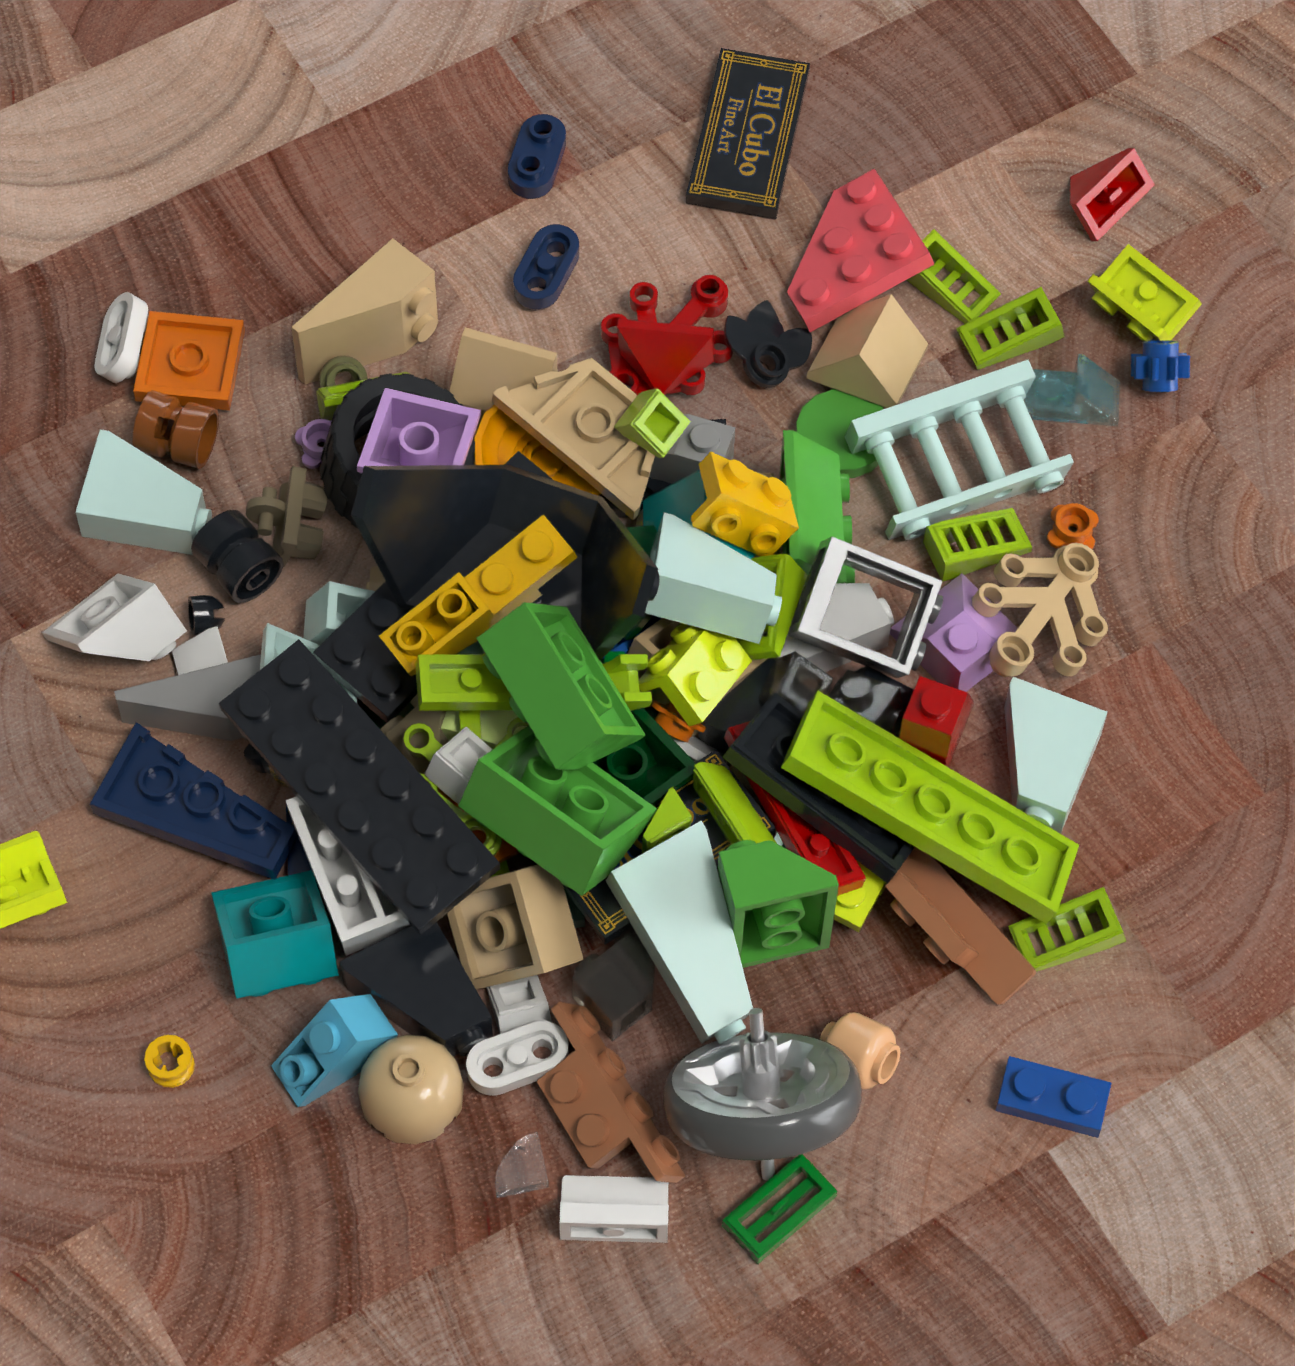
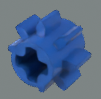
M1144 341L1143 354H1131V376L1134 379H1142V390L1177 391L1178 378H1190V355L1179 353L1178 341Z

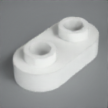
M129 292L119 295L108 308L104 317L94 368L96 373L113 383H119L124 379L131 378L138 370L141 343L149 316L147 303Z
M535 1021L477 1043L467 1056L468 1080L477 1091L492 1096L536 1082L568 1056L567 1036L563 1029L553 1022ZM539 1047H546L551 1050L552 1054L545 1059L535 1057L533 1052ZM490 1065H498L503 1069L502 1073L496 1077L487 1076L484 1070Z

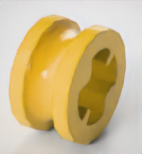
M176 1035L158 1037L149 1044L145 1051L144 1061L153 1081L160 1086L174 1088L183 1085L194 1072L195 1061L190 1046L183 1038ZM171 1051L173 1057H176L178 1053L182 1054L177 1058V1068L170 1071L167 1070L166 1065H163L161 1070L157 1068L162 1064L161 1055L163 1053Z

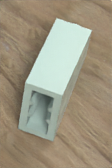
M99 430L75 512L81 536L193 555L191 550L193 539L199 530L212 519V510L206 509L202 489L112 432Z
M664 512L650 554V559L658 568L659 588L655 598L652 601H648L645 613L759 644L766 625L774 627L780 613L782 597L775 595L777 574L675 515Z
M1013 677L1009 685L1004 707L1012 805L1061 834L1102 734L1108 712Z

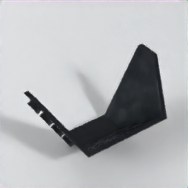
M511 465L364 466L351 516L399 607L412 610L458 572L463 577L467 576L543 514L573 549L578 558L541 586L538 590L542 596L532 603L567 607L599 660L644 617L648 601H652L658 592L660 578L657 566L603 497Z

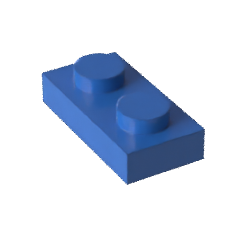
M1009 1056L995 1111L1098 1138L1112 1083Z

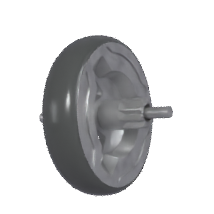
M753 1008L749 1010L751 1033L748 1032L743 1035L734 1036L721 1044L718 1041H713L685 1055L674 1065L665 1081L663 1106L671 1130L685 1144L700 1152L721 1158L761 1160L762 1179L769 1181L775 1175L774 1159L792 1157L816 1150L833 1142L849 1129L859 1113L862 1101V1086L855 1064L841 1049L831 1043L806 1035L764 1031L763 1010Z

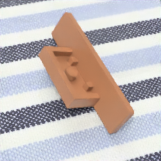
M914 847L894 877L885 885L895 897L890 906L907 925L911 927L917 922L929 936L923 943L941 963L946 964L951 960L963 967L996 1004L1003 1005L1035 976L1036 969L936 859Z
M564 1002L555 1004L551 1011L575 1051L536 1082L588 1168L599 1169L633 1143L656 1181L678 1183L685 1177L678 1164V1161H680L679 1152L666 1136L660 1135L650 1119L653 1117V1111L649 1103L641 1094L632 1090L624 1077L627 1070L623 1061L613 1050L605 1046L597 1032L600 1031V1025L595 1016L584 1006Z

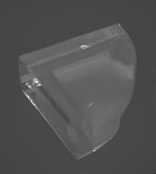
M538 1132L519 1139L502 1159L495 1177L497 1198L549 1188Z

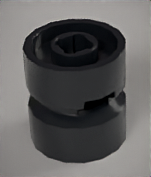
M227 510L209 520L199 530L193 539L191 550L192 554L209 573L216 575L220 586L234 601L244 603L257 598L267 591L281 574L284 563L281 556L269 543L265 542L262 538H258V531L240 511Z

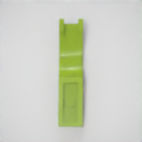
M483 654L418 655L415 666L419 711L512 710L509 704L511 694L503 681L496 678L488 670L482 658ZM620 654L613 660L602 664L630 711L651 705L652 694L651 692H640L638 671L646 669L648 665L647 654Z

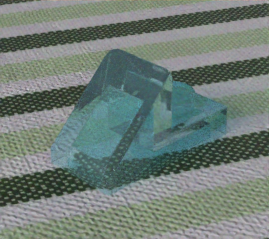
M1077 355L1074 372L1033 369L1036 377L1026 394V398L1023 400L1032 420L1118 426L1120 381L1085 355Z

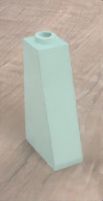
M699 821L611 871L606 882L700 1042L703 1043L715 1036L718 1043L721 1044L746 1029L742 1020L749 1015V1010L753 1009L707 829L703 822Z

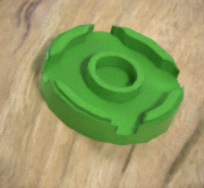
M831 389L815 395L802 407L796 421L795 431L839 454L840 473H849V478H856L872 472L878 466L874 453L869 454L867 449L852 454L845 435L852 420L883 410L884 408L845 392Z

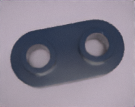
M538 114L528 118L521 126L508 164V184L511 190L522 198H540L546 195L553 187L566 148V129L558 118L548 114ZM528 167H531V168L537 169V170H535V171H526L525 169L528 168Z
M552 224L541 228L535 234L513 276L515 298L524 307L534 310L545 309L553 305L559 298L579 260V239L571 228L560 224ZM560 252L563 255L554 257L550 253ZM535 287H539V288H542V289H544V290H542V291H532L531 289H532V288H535Z

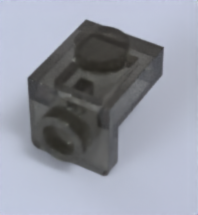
M847 670L828 697L899 738L902 719L905 711H903L901 689Z

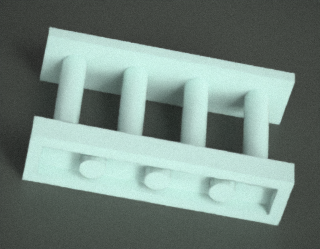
M1029 360L851 421L845 435L851 453L854 454L866 449L869 454L874 453L899 514L892 516L885 531L888 540L902 535L905 540L915 539L925 534L926 526L954 518L1036 489L1038 493H1045L1064 483V478L1074 463L1071 454L1050 461L1023 401L1036 377ZM999 404L1000 408H1006L1031 465V468L1006 476L980 417V414L983 412L982 409ZM955 419L956 423H962L988 483L965 491L961 490L936 433L939 427L938 424ZM911 434L912 438H918L943 495L942 499L919 507L915 502L892 448L895 439Z

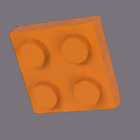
M149 311L133 389L135 401L142 402L147 393L153 390L180 399L181 406L191 401L215 409L230 411L245 334L244 320Z

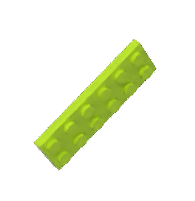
M817 691L807 705L782 763V769L1045 924L1050 922L1058 912L1079 844L1027 815L1025 812L822 692Z

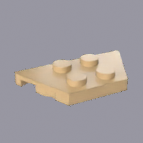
M593 358L571 364L564 371H550L534 376L533 383L511 390L504 386L492 393V403L632 520L638 516L655 455L623 436L614 427L638 396Z

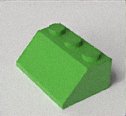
M783 430L779 480L788 486L791 492V500L799 529L782 545V554L790 555L803 571L809 575L821 541L835 537L852 544L851 515L843 516L842 503H849L850 498L849 473H840L839 454L794 430ZM843 565L837 583H855V569Z
M524 602L477 637L485 652L482 658L486 667L496 678L503 681L511 694L509 704L519 719L529 724L538 739L535 742L538 753L548 765L555 767L556 770H578L637 742L645 736L642 728L567 607Z
M528 725L478 759L458 807L475 818L480 825L490 829L515 847L523 856L530 858L558 878L563 885L583 896L609 876L652 820L657 808L593 762L578 770H556L555 767L548 765L538 753L535 742L538 739Z
M752 840L739 841L730 845L726 850L719 852L717 871L743 968L829 948L839 887L836 875L771 840L760 843Z

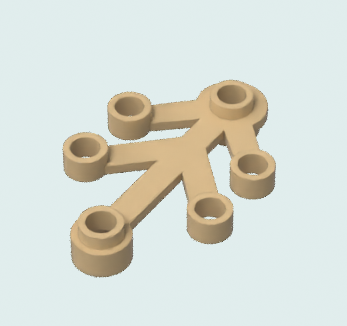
M1071 543L1059 548L1052 558H1022L1012 553L1002 557L994 569V575L998 582L1006 587H999L993 583L981 585L972 598L974 609L982 616L994 617L1001 608H1033L1015 632L1003 633L992 646L989 658L991 668L995 673L1002 677L1018 676L1023 673L1034 658V649L1031 644L1048 620L1050 621L1058 650L1052 657L1054 668L1064 676H1074L1083 667L1087 656L1083 648L1078 645V641L1086 646H1095L1108 631L1107 622L1099 614L1091 585L1098 577L1099 567L1098 558L1091 548L1081 543ZM1007 567L1011 568L1016 574L1010 572ZM1024 577L1054 578L1048 587H1016ZM1070 590L1081 617L1075 624L1074 629L1064 600ZM985 597L990 598L994 603L988 602ZM1087 626L1091 627L1095 633L1090 631ZM1065 656L1070 657L1074 663L1068 661Z

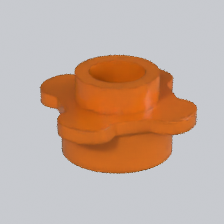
M1077 503L1055 506L1051 511V518L1054 524L1053 529L1047 534L1048 543L1054 548H1061L1071 543H1081L1093 549L1095 539L1092 537L1093 528L1098 525V515L1093 510ZM1068 527H1076L1077 531L1072 532L1069 530Z
M657 701L653 702L652 707L659 711L654 720L672 737L688 742L695 730L702 733L706 730V727L701 723L688 726L671 701L666 705Z

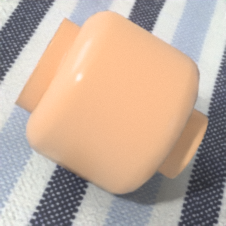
M847 1013L837 1022L832 1021L828 1023L820 1036L821 1040L838 1047L853 1061L859 1073L863 1090L873 1088L878 1083H886L897 1068L900 1059V1048L896 1045L894 1032L888 1026L860 1013Z

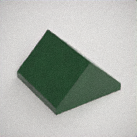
M641 708L631 712L645 733V736L637 742L593 763L655 806L664 799L671 787L676 791L693 779V769L696 763L648 712Z

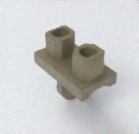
M292 466L290 469L289 482L281 485L278 499H276L277 490L275 488L265 487L263 488L262 497L250 499L246 507V516L250 521L258 524L257 531L259 535L270 536L272 528L275 526L272 547L283 559V567H285L291 556L315 560L321 550L323 541V529L300 524L301 515L321 519L325 512L328 498L324 492V487L305 481L307 469Z

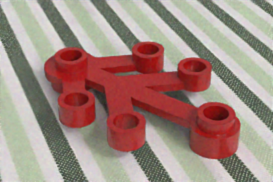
M704 275L696 280L691 287L690 301L669 324L695 326L702 317L713 318L721 315L728 305V287L725 282L715 275ZM648 282L635 284L630 290V307L636 312L637 321L657 322L655 313L658 305L657 288ZM711 290L715 291L716 293L706 294L703 291ZM641 295H647L651 299L642 302L636 298ZM618 313L607 315L601 322V337L608 345L611 371L609 372L623 384L631 386L630 389L637 395L643 391L652 390L619 354L618 333L608 331L610 327H617L618 319L627 318ZM717 330L714 331V344H724L727 348L724 350L715 349L714 363H725L731 359L733 351L727 344L724 331ZM703 369L694 375L699 379L696 382L684 381L666 394L680 392L686 395L699 394L705 387V370Z

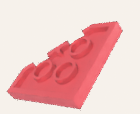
M875 169L833 191L787 290L793 306L810 333L935 265L930 252Z

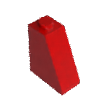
M919 676L902 719L899 739L943 765L950 767L972 711L973 699L968 692Z

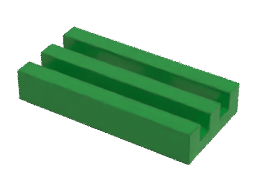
M800 1154L722 1220V1227L728 1233L731 1232L736 1237V1242L743 1249L746 1248L751 1253V1258L759 1264L837 1197V1190L803 1154ZM803 1172L807 1176L803 1182L748 1229L741 1224L799 1173ZM815 1187L820 1190L819 1193L759 1243L756 1240L760 1234Z

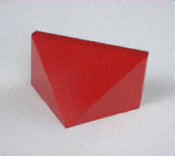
M1127 148L1071 176L1070 205L1091 241H1098L1155 184L1135 148Z
M618 319L619 354L651 389L658 388L664 395L714 362V328Z

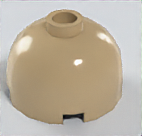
M406 1034L387 1040L370 1053L361 1069L358 1096L364 1118L376 1130L384 1133L385 1138L396 1143L419 1144L436 1139L444 1133V1128L453 1121L454 1117L456 1116L457 1118L462 1110L464 1083L457 1061L444 1045L427 1036Z

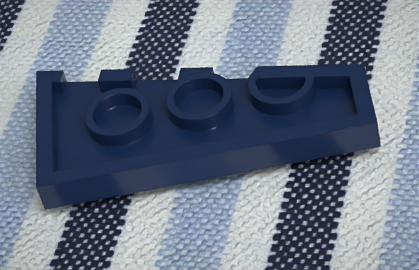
M137 722L90 802L92 812L95 815L274 880L277 878L297 840L294 827L248 796H240L225 786L224 781L209 770L204 772L186 760L185 754L170 744L165 746L153 738L150 731Z

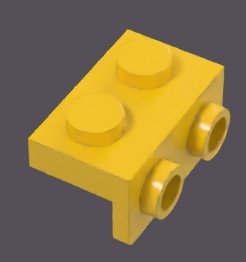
M711 451L698 464L707 499L691 515L693 527L759 556L773 555L799 529L791 500V492L788 486L775 477L768 478L748 469L738 460H729Z

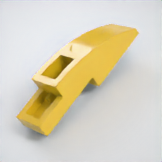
M543 514L467 576L463 577L458 572L380 634L379 637L408 674L413 676L416 674L415 663L418 655L457 654L478 641L477 637L524 602L532 603L542 596L538 589L578 557Z

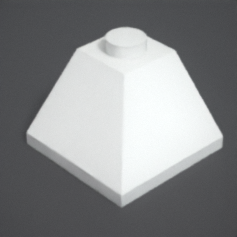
M117 573L44 630L42 634L47 641L82 653L150 661L151 659L158 660L169 654L176 647L177 643L175 640L187 632V630L154 583Z

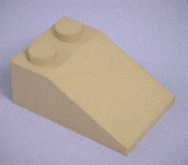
M392 238L291 327L298 379L304 384L318 381L323 366L330 359L337 356L353 357L365 366L406 353L417 342L426 341L433 334L438 324L435 271Z

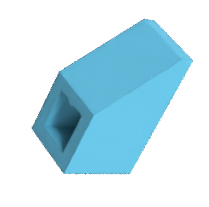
M371 994L331 999L276 1059L271 1067L297 1107L306 1106L359 1074L370 1053L387 1040L397 1037L398 1034Z

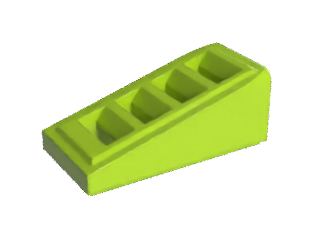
M935 229L922 240L935 261V265L907 279V281L961 322L966 324L978 318L1001 295ZM945 268L950 274L941 282L935 275ZM960 279L965 285L954 294L948 288ZM974 290L981 296L968 308L962 301Z
M1042 287L956 328L977 370L1039 349L1065 337L1062 324ZM1037 315L1041 324L1033 327L1028 317ZM1019 321L1025 332L1017 335L1011 323ZM1002 327L1008 338L1007 341L1001 344L993 329ZM984 333L992 348L983 352L975 337L976 335Z
M1013 508L945 520L925 528L923 543L942 582L956 578L961 573L965 575L997 564L1006 554L1012 553L1021 556L1032 552V545ZM1007 525L1014 541L1006 543L998 527ZM989 531L995 545L988 546L982 533ZM972 536L978 548L971 549L966 538ZM956 542L960 552L953 553L950 543Z
M788 554L751 558L752 561L777 574L775 595L782 597L781 609L775 626L766 625L764 632H768L767 637H761L759 644L739 638L736 639L751 660L776 658L781 655L808 575Z
M1104 887L1060 904L1057 914L1048 924L1031 916L1008 926L1019 952L1036 969V972L1104 951L1126 942L1124 932ZM1097 912L1104 929L1094 933L1087 915ZM1076 918L1085 936L1078 940H1075L1067 922ZM1058 925L1066 945L1056 948L1048 930V927ZM1035 931L1039 932L1047 951L1037 956L1028 935Z

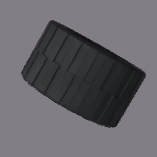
M390 373L361 382L357 388L351 389L344 396L341 405L337 406L321 455L320 478L324 483V492L328 500H331L335 506L334 509L341 517L344 516L349 520L351 525L358 528L351 516L362 476V473L357 472L360 456L354 441L369 433L384 389L389 388L463 406L459 404L454 395L446 388L443 389L436 385V382L426 378L414 377L412 374L392 375ZM474 437L464 465H474Z

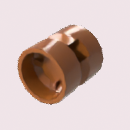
M152 390L144 397L138 409L133 428L132 444L145 454L162 458L170 453L174 462L201 469L208 461L216 441L219 427L218 410L191 401L182 407L180 399Z

